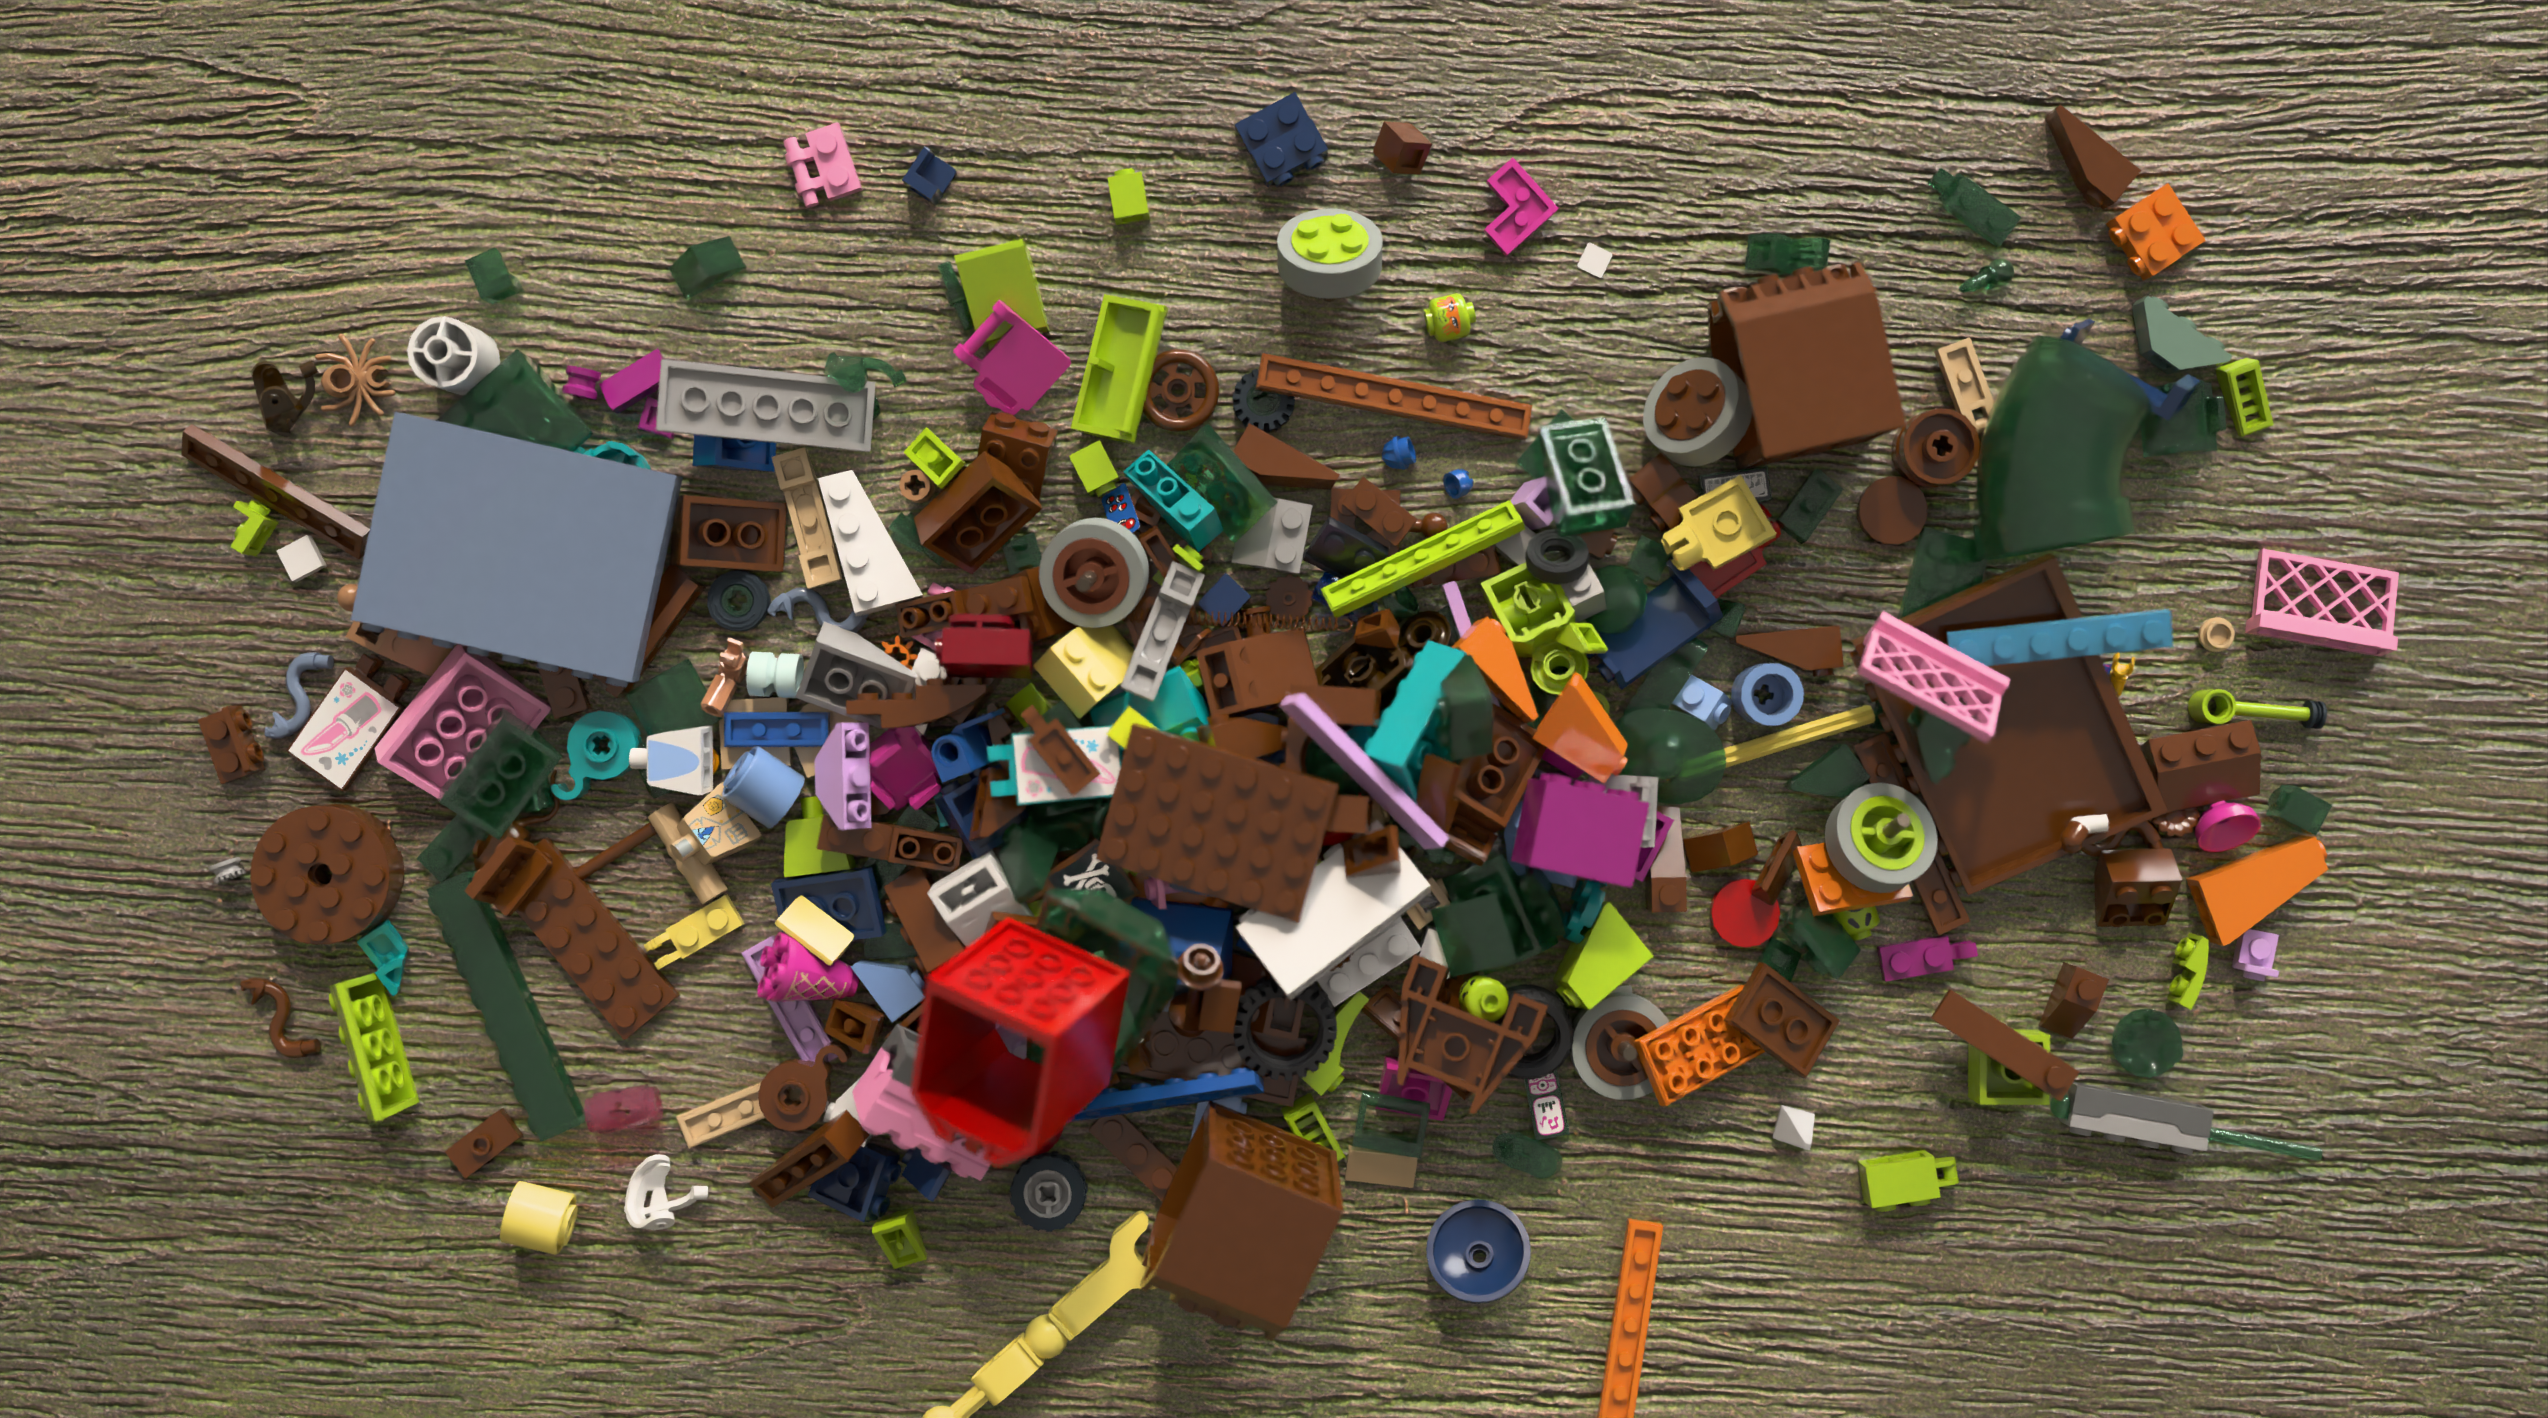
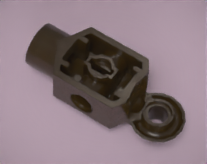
M1423 611L1408 618L1399 632L1396 648L1358 644L1354 640L1355 635H1353L1315 669L1319 686L1374 689L1380 691L1379 720H1381L1385 709L1390 708L1395 700L1399 684L1402 680L1407 679L1412 670L1416 654L1424 649L1427 643L1426 639L1430 638L1429 641L1449 646L1451 626L1447 618L1439 612ZM1337 725L1344 733L1351 727Z

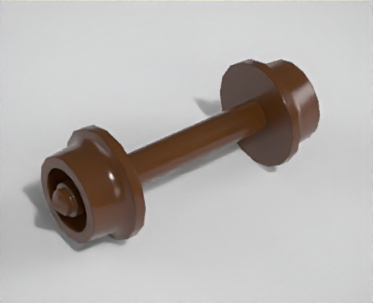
M1195 944L1189 947L1178 958L1176 964L1177 977L1189 990L1186 993L1177 995L1170 1002L1168 1016L1175 1031L1181 1036L1188 1038L1197 1037L1205 1031L1198 1029V1011L1202 991L1215 987L1221 981L1224 971L1219 954L1209 945Z

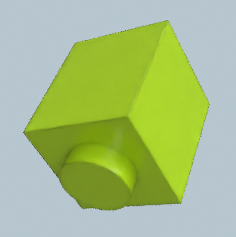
M1128 168L1115 171L1114 176L1107 177L1116 225L1150 220L1142 172H1135L1134 169Z
M1100 440L1069 455L1090 496L1096 493L1098 497H1102L1117 488L1115 483L1121 479Z

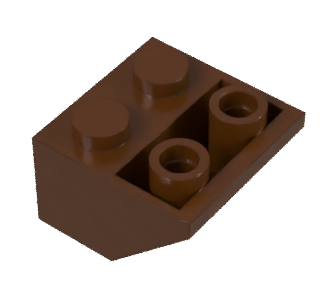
M1040 566L1024 570L1003 579L1028 577L1034 611L1013 615L1011 618L1014 629L1030 630L1033 644L1059 636L1078 627V625L1068 622L1058 615L1048 604L1040 585Z
M2171 849L2101 851L2094 872L2095 922L2097 927L2166 925L2182 883V877Z

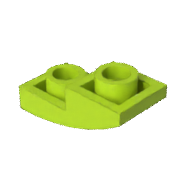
M2189 933L2176 946V957L2172 962L2184 970L2172 980L2167 1000L2189 1010H2192L2198 998L2206 975L2209 945L2208 939Z

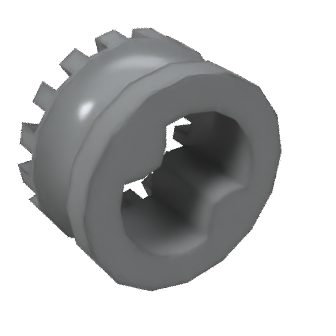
M240 857L225 860L208 867L209 871L214 872L216 875L215 879H213L214 884L228 881V878L234 879V877L236 878L246 873L245 869L239 867Z

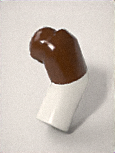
M2107 815L2080 816L2071 819L2061 832L2060 841L2062 842V849L2070 854L2077 853L2081 850V844L2089 833L2108 832Z

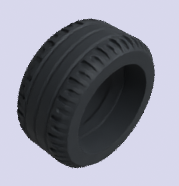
M1520 984L1507 988L1509 1005L1506 1013L1492 1023L1501 1025L1515 993L1548 1006L1547 1013L1553 1017L1556 1024L1555 1034L1549 1045L1536 1054L1523 1056L1508 1076L1521 1080H1534L1545 1077L1547 1074L1556 1071L1570 1054L1574 1040L1571 1018L1563 1002L1546 988L1531 984Z

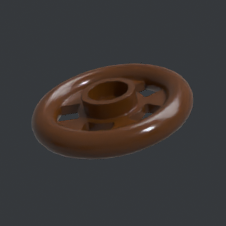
M1173 349L1158 354L1154 362L1147 397L1142 410L1143 413L1153 424L1168 431L1183 432L1200 426L1212 415L1219 399V382L1214 369L1202 356L1192 351ZM1179 363L1193 367L1191 377L1177 373ZM1160 369L1169 374L1161 386L1152 381ZM1195 383H1205V398H1194ZM1181 385L1185 388V392L1181 397H1175L1172 394L1174 386ZM1158 395H1162L1165 403L1169 405L1162 412L1156 408L1152 401ZM1190 404L1193 414L1178 418L1176 409Z

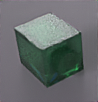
M2281 784L2280 788H2277L2271 794L2268 800V806L2270 807L2265 815L2301 834L2316 836L2332 804L2297 786Z

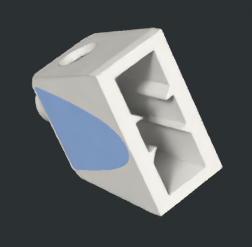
M701 726L650 735L647 737V748L631 749L629 755L630 767L632 769H647V783L650 786L694 795L712 792L713 726Z

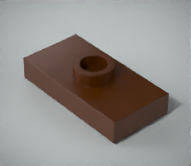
M502 1108L448 1148L445 1153L466 1179L522 1137L523 1133L504 1108Z

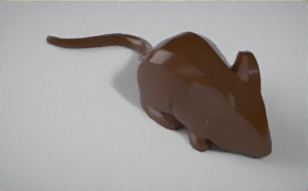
M556 769L553 771V773H552V775H551V779H550V784H551V786H552L553 784H556V783H555V777H556V774H557V770H556ZM552 792L554 806L547 815L528 816L518 820L513 817H505L497 823L485 841L477 840L474 845L475 871L477 872L483 868L494 854L497 845L508 836L529 842L532 835L525 827L529 824L551 820L559 810L560 799Z

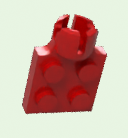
M1759 504L1767 519L1771 517L1770 511L1762 504ZM1769 521L1776 532L1775 538L1714 571L1706 561H1700L1689 567V569L1715 598H1718L1767 564L1763 558L1762 551L1782 534L1777 521Z

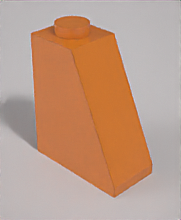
M1574 672L1538 725L1533 739L1605 784L1611 774L1617 777L1628 760L1624 757L1628 744L1582 676Z

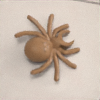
M339 334L338 338L344 344L352 363L347 357L333 353L316 354L315 359H331L345 364L329 367L322 376L321 384L329 395L339 398L348 396V398L335 405L322 406L321 410L323 412L339 410L351 404L356 396L353 415L348 423L350 427H353L359 417L362 395L370 408L379 416H383L384 412L378 408L369 393L372 396L378 397L395 395L394 390H375L371 387L385 389L391 385L387 381L376 382V375L379 372H389V370L375 365L390 362L391 357L380 356L372 358L365 364L368 353L375 343V339L371 338L366 343L358 363L357 356L350 342L343 334Z

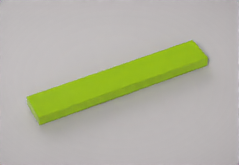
M1508 500L1321 588V591L1334 617L1339 618L1525 530L1524 522L1511 501Z

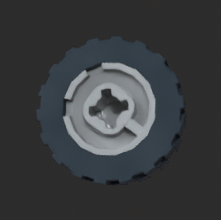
M1057 1151L1045 1152L1029 1157L1018 1168L1010 1186L1011 1205L1014 1206L1016 1216H1019L1026 1226L1030 1225L1037 1231L1046 1230V1232H1052L1055 1229H1064L1067 1224H1072L1076 1220L1086 1202L1088 1184L1085 1181V1173L1081 1171L1080 1165L1076 1161L1074 1162L1070 1159V1156L1058 1154L1059 1152Z

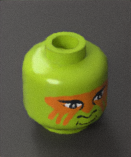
M1459 293L1433 298L1429 302L1428 309H1424L1429 336H1435L1440 342L1468 336L1471 330L1470 324L1476 322L1473 303H1466L1464 297Z

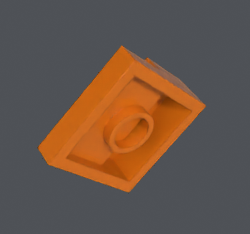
M2169 183L2163 185L2106 223L2110 229L2108 231L2110 239L2116 246L2123 249L2128 257L2127 262L2131 271L2135 275L2140 276L2143 281L2162 271L2206 241Z

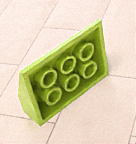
M375 973L330 985V1006L338 1015L340 1022L339 1037L341 1042L347 1047L350 1057L348 1061L349 1072L357 1081L359 1088L358 1103L361 1110L366 1112L367 1119L374 1122L380 1121L419 1103L387 988Z

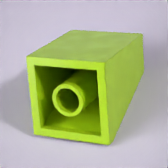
M1023 239L954 256L975 331L994 311L992 307L999 299L1040 334L1050 331L1030 251ZM1004 320L983 343L982 347H989V350H991L1012 325Z
M1603 901L1591 928L1583 926L1579 934L1585 936L1579 944L1570 943L1553 978V981L1559 987L1555 992L1568 1007L1572 1005L1575 1008L1590 1010L1654 957L1610 901Z

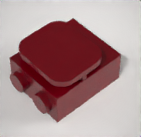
M986 614L950 615V628H943L942 638H936L935 656L936 659H939V667L944 668L947 677L1032 679L1033 643L1030 630L1014 629L1011 617Z

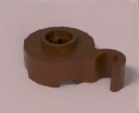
M830 1042L819 1050L816 1054L815 1062L789 1059L771 1069L762 1080L758 1093L760 1110L767 1121L779 1129L791 1132L805 1130L815 1124L824 1115L830 1104V1075L833 1072V1067L828 1061V1054H836L840 1061L845 1063L852 1057L850 1048L842 1042ZM789 1087L792 1090L796 1088L801 1090L802 1094H800L799 1099L802 1102L792 1101L789 1098Z

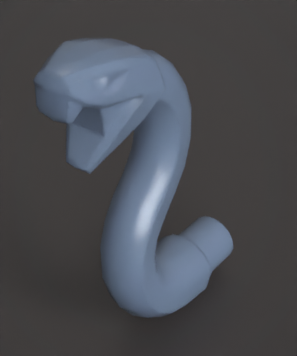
M805 587L795 588L787 593L780 594L771 602L767 610L773 617H777V612L784 611L789 619L793 620L794 604L804 601L813 607L816 619L821 627L823 622H827L857 633L864 626L869 615L856 617L855 612L852 611L843 622H835L831 618L822 596L814 590Z
M308 652L299 655L291 662L286 672L285 682L289 694L296 703V713L292 719L286 720L277 712H273L275 722L272 728L265 727V737L282 739L293 735L294 732L303 728L309 719L311 704L308 695L300 684V676L303 671L308 669H331L334 665L332 655Z

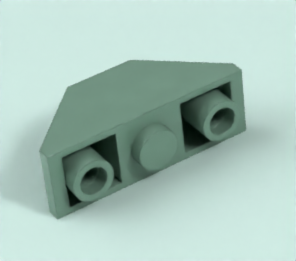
M2145 296L2135 301L2132 305L2139 354L2166 374L2215 367L2229 362L2233 357L2224 350L2225 346L2222 342L2213 337H2205L2196 330L2197 326L2194 322L2185 317H2177L2168 310V304L2160 298Z

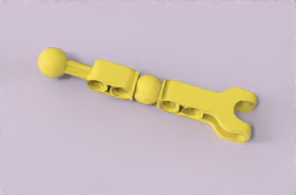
M1137 1211L1113 1231L1109 1248L1110 1256L1052 1306L1048 1314L1039 1315L1032 1319L1026 1327L1025 1333L1022 1332L980 1368L971 1378L975 1385L950 1407H933L926 1411L922 1418H969L987 1401L996 1406L1044 1364L1045 1359L1054 1358L1061 1354L1067 1346L1068 1340L1071 1341L1128 1291L1136 1288L1140 1289L1141 1280L1147 1267L1142 1265L1143 1256L1138 1253L1135 1242L1148 1226L1149 1219L1144 1211Z

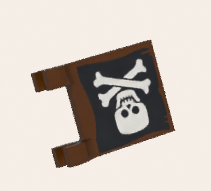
M1099 836L1043 876L1026 885L1021 892L1029 904L1045 892L1051 896L1070 922L1060 930L1057 938L1067 944L1072 943L1082 933L1140 893L1123 868L1095 860L1101 841Z

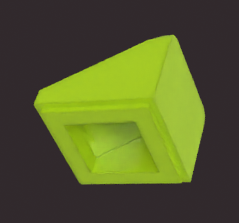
M1568 623L1564 630L1560 631L1554 638L1557 642L1583 654H1605L1608 651L1591 623Z
M1034 682L1029 683L1006 702L1007 706L1026 730L1031 727L1022 718L1021 713L1031 705L1034 706L1042 718L1054 710Z

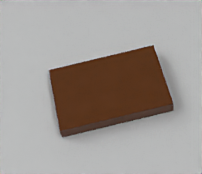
M1762 962L1757 964L1724 1019L1725 1022L1798 1077L1805 1079L1840 1022L1838 1018L1766 963Z

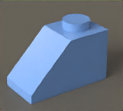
M861 959L851 966L852 970L891 1022H894L925 998L927 979L918 969L913 971L910 966Z

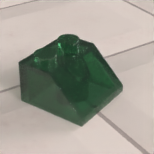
M1465 655L1440 683L1441 698L1436 699V710L1441 720V726L1436 727L1437 740L1440 748H1446L1451 761L1493 753V697L1472 655Z

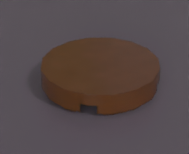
M1888 476L1872 482L1863 490L1856 516L1860 528L1869 539L1881 544L1898 545L1912 540L1921 532L1927 520L1928 505L1924 493L1915 483L1903 477Z

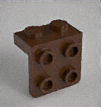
M992 412L982 428L977 457L985 451L1007 465L1039 501L1048 457L1056 443L1058 430L1050 428L1043 422H1028L1017 419L1009 413Z

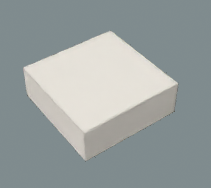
M306 535L277 550L293 582H298L327 567L315 541L310 535Z

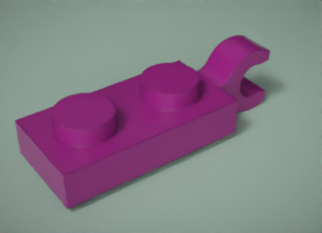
M1945 934L1877 946L1882 979L1885 982L1954 970L1952 959L1978 956L1976 942L1971 943V940L1949 944L1948 936Z

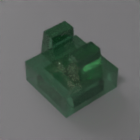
M1035 532L1009 539L1002 546L1010 575L1040 566L1042 554Z

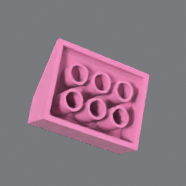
M457 644L374 749L379 764L467 816L550 712L551 707L489 658L467 652L468 646Z

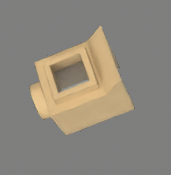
M1431 875L1428 876L1425 880L1430 885V893L1406 911L1419 931L1427 923L1452 906L1448 898L1453 893L1442 878L1435 882Z

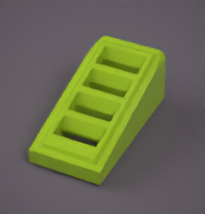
M2244 358L2215 369L2238 436L2243 437L2274 425L2259 360ZM2244 373L2245 377L2236 380L2237 375ZM2249 387V391L2239 393L2240 388ZM2253 399L2254 404L2243 408V402ZM2258 412V418L2246 422L2245 416Z
M1311 1093L1295 1100L1293 1107L1284 1106L1281 1109L1294 1135L1310 1141L1325 1133V1137L1314 1143L1324 1147L1331 1144L1333 1148L1331 1150L1337 1153V1161L1345 1158L1340 1145ZM1318 1120V1125L1301 1133L1300 1130Z

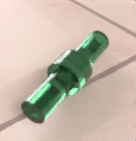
M948 261L938 265L948 290L945 292L950 306L955 307L964 331L974 328L963 286H960L951 262Z

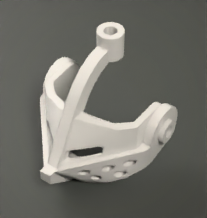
M665 1155L650 1156L635 1169L630 1179L624 1206L627 1220L634 1228L649 1230L669 1228L675 1223L674 1213L670 1211L687 1207L696 1200H707L708 1187L692 1186L689 1194L668 1202L664 1184L665 1177L670 1170V1158ZM647 1191H652L650 1205L644 1208Z

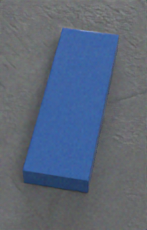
M830 712L724 713V747H822L830 735Z

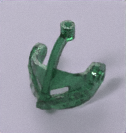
M833 352L829 354L825 369L823 370L826 377H832L848 393H857L865 387L868 381L867 368L877 369L885 373L891 379L894 388L908 382L902 369L895 372L893 367L887 362L871 357L837 356ZM874 396L873 420L879 416L881 410L876 396Z

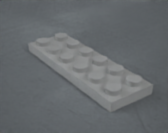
M661 359L656 431L870 452L876 382Z

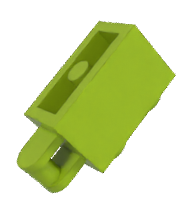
M1926 1150L1857 1161L1863 1200L1867 1205L1879 1212L1895 1210L1897 1204L1909 1203L1911 1206L1928 1205L1931 1203L1930 1199L1941 1197L1939 1187L1959 1183L1955 1158L1941 1157L1934 1159V1156ZM1936 1168H1942V1177H1937Z

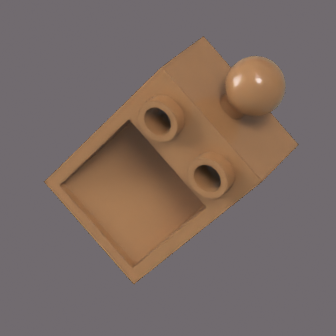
M347 584L339 590L337 601L344 610L353 611L358 585ZM353 621L345 636L377 654L430 677L453 650V648L433 645V638L420 635L418 641L397 637L398 630L384 628V633L378 634L377 632L362 629L363 623Z

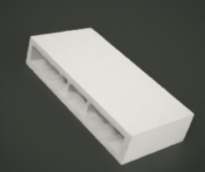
M1378 820L1371 824V832L1384 828ZM1355 833L1352 837L1354 839L1365 835V833ZM1336 844L1324 854L1325 860L1316 866L1299 923L1255 909L1249 910L1240 918L1241 924L1236 927L1240 936L1290 1000L1430 893L1429 883L1400 847L1401 873L1350 878L1346 877L1343 846Z

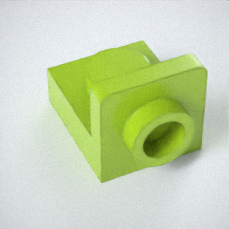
M251 500L250 503L236 501L233 507L249 518L236 529L234 534L235 540L230 547L244 555L258 556L279 522L269 516L271 512L269 508L255 500Z

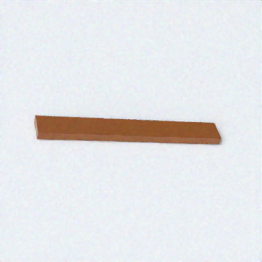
M1262 353L1255 388L1261 391L1525 441L1528 437L1532 405L1265 353Z

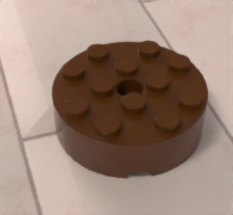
M345 804L309 806L282 816L263 834L256 846L251 862V888L262 915L275 929L285 936L299 942L314 945L333 944L353 939L376 928L393 911L403 888L404 862L401 851H398L390 835L392 832L373 814L358 807ZM327 867L332 872L331 881L327 878L326 871H324Z

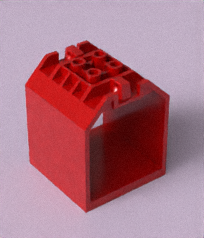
M1006 917L928 976L910 1093L935 1136L951 1145L956 1141L957 1133L964 1136L966 1151L978 1155L979 1151L984 1148L982 1160L996 1167L1003 1166L1038 1151L1109 1085L1131 972L1010 917ZM996 1023L1046 1045L1044 1066L1030 1059H1022L1010 1053L996 1030Z

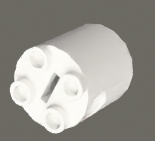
M437 317L420 324L410 337L407 349L409 364L416 376L427 384L463 396L478 394L493 387L500 367L499 350L495 340L481 330L456 319Z

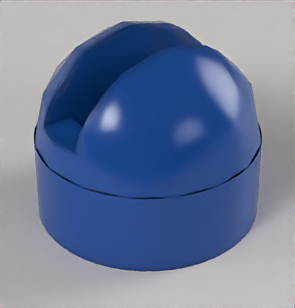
M1456 469L1444 475V488L1453 499L1463 497L1471 491L1474 481L1473 478L1469 479L1468 471Z

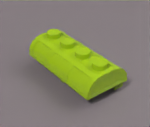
M1104 294L1071 429L1100 438L1135 444L1162 330L1169 309L1167 306Z

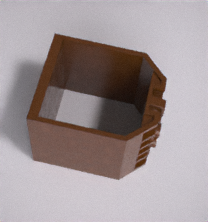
M1860 262L1849 266L1851 278L1845 264L1832 265L1814 272L1813 267H1805L1792 271V275L1779 280L1778 274L1769 275L1757 279V283L1750 285L1748 289L1747 287H1734L1723 290L1717 295L1718 301H1711L1707 304L1711 356L1713 359L1726 364L1746 384L1752 407L1749 426L1742 439L1732 449L1737 471L1872 441L1906 426L1877 291Z
M1209 1100L1157 1211L1142 1257V1265L1147 1267L1141 1280L1140 1290L1148 1292L1153 1286L1169 1292L1170 1301L1178 1304L1181 1309L1187 1312H1199L1209 1316L1214 1322L1223 1326L1232 1325L1243 1329L1250 1324L1265 1331V1339L1270 1341L1275 1339L1287 1329L1344 1212L1336 1151Z

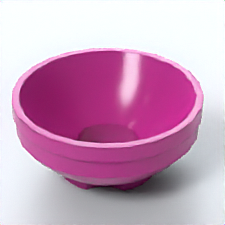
M2220 801L2212 804L2207 811L2202 813L2194 834L2202 850L2222 852L2236 848L2252 839L2260 830L2261 821L2254 809L2249 806Z

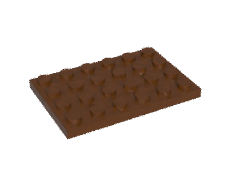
M1133 723L1095 860L1299 923L1302 918L1339 784L1139 723Z

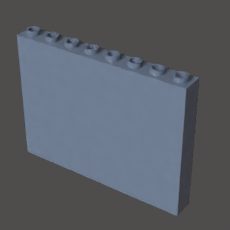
M395 412L351 620L362 622V629L384 633V628L398 630L397 637L418 641L421 635L433 638L432 644L436 646L454 648V643L468 646L467 652L488 656L489 651L502 653V660L523 664L524 659L538 661L536 667L540 669L558 672L560 666L572 669V676L593 679V674L607 677L606 683L627 687L628 682H636L640 678L683 477Z

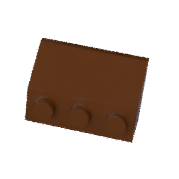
M983 451L914 517V522L922 546L966 572L973 574L1042 509V506L1007 465Z
M2251 720L2149 739L2140 746L2169 811L2166 813L2212 805L2220 801L2228 802L2258 796L2260 794L2261 750Z

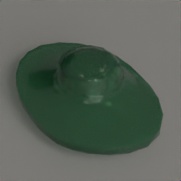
M1642 708L1621 716L1614 723L1628 744L1624 757L1628 760L1619 775L1658 777L1657 802L1684 804L1698 801L1710 794L1722 780L1726 767L1725 750L1718 735L1704 721L1675 710Z

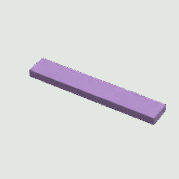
M1304 693L1286 696L1279 706L1424 849L1442 848L1449 839L1448 835Z

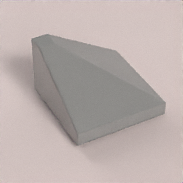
M1780 1105L1772 1138L1810 1150L1815 1114Z

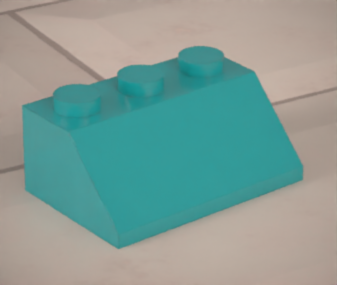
M1180 666L1165 672L1153 702L1123 691L1101 701L1089 711L1095 727L1113 725L1125 709L1130 706L1159 730L1198 742L1200 741L1196 727L1208 724L1207 718L1211 717L1209 704ZM1120 745L1121 764H1122V760H1123V756H1124V753H1125V749Z

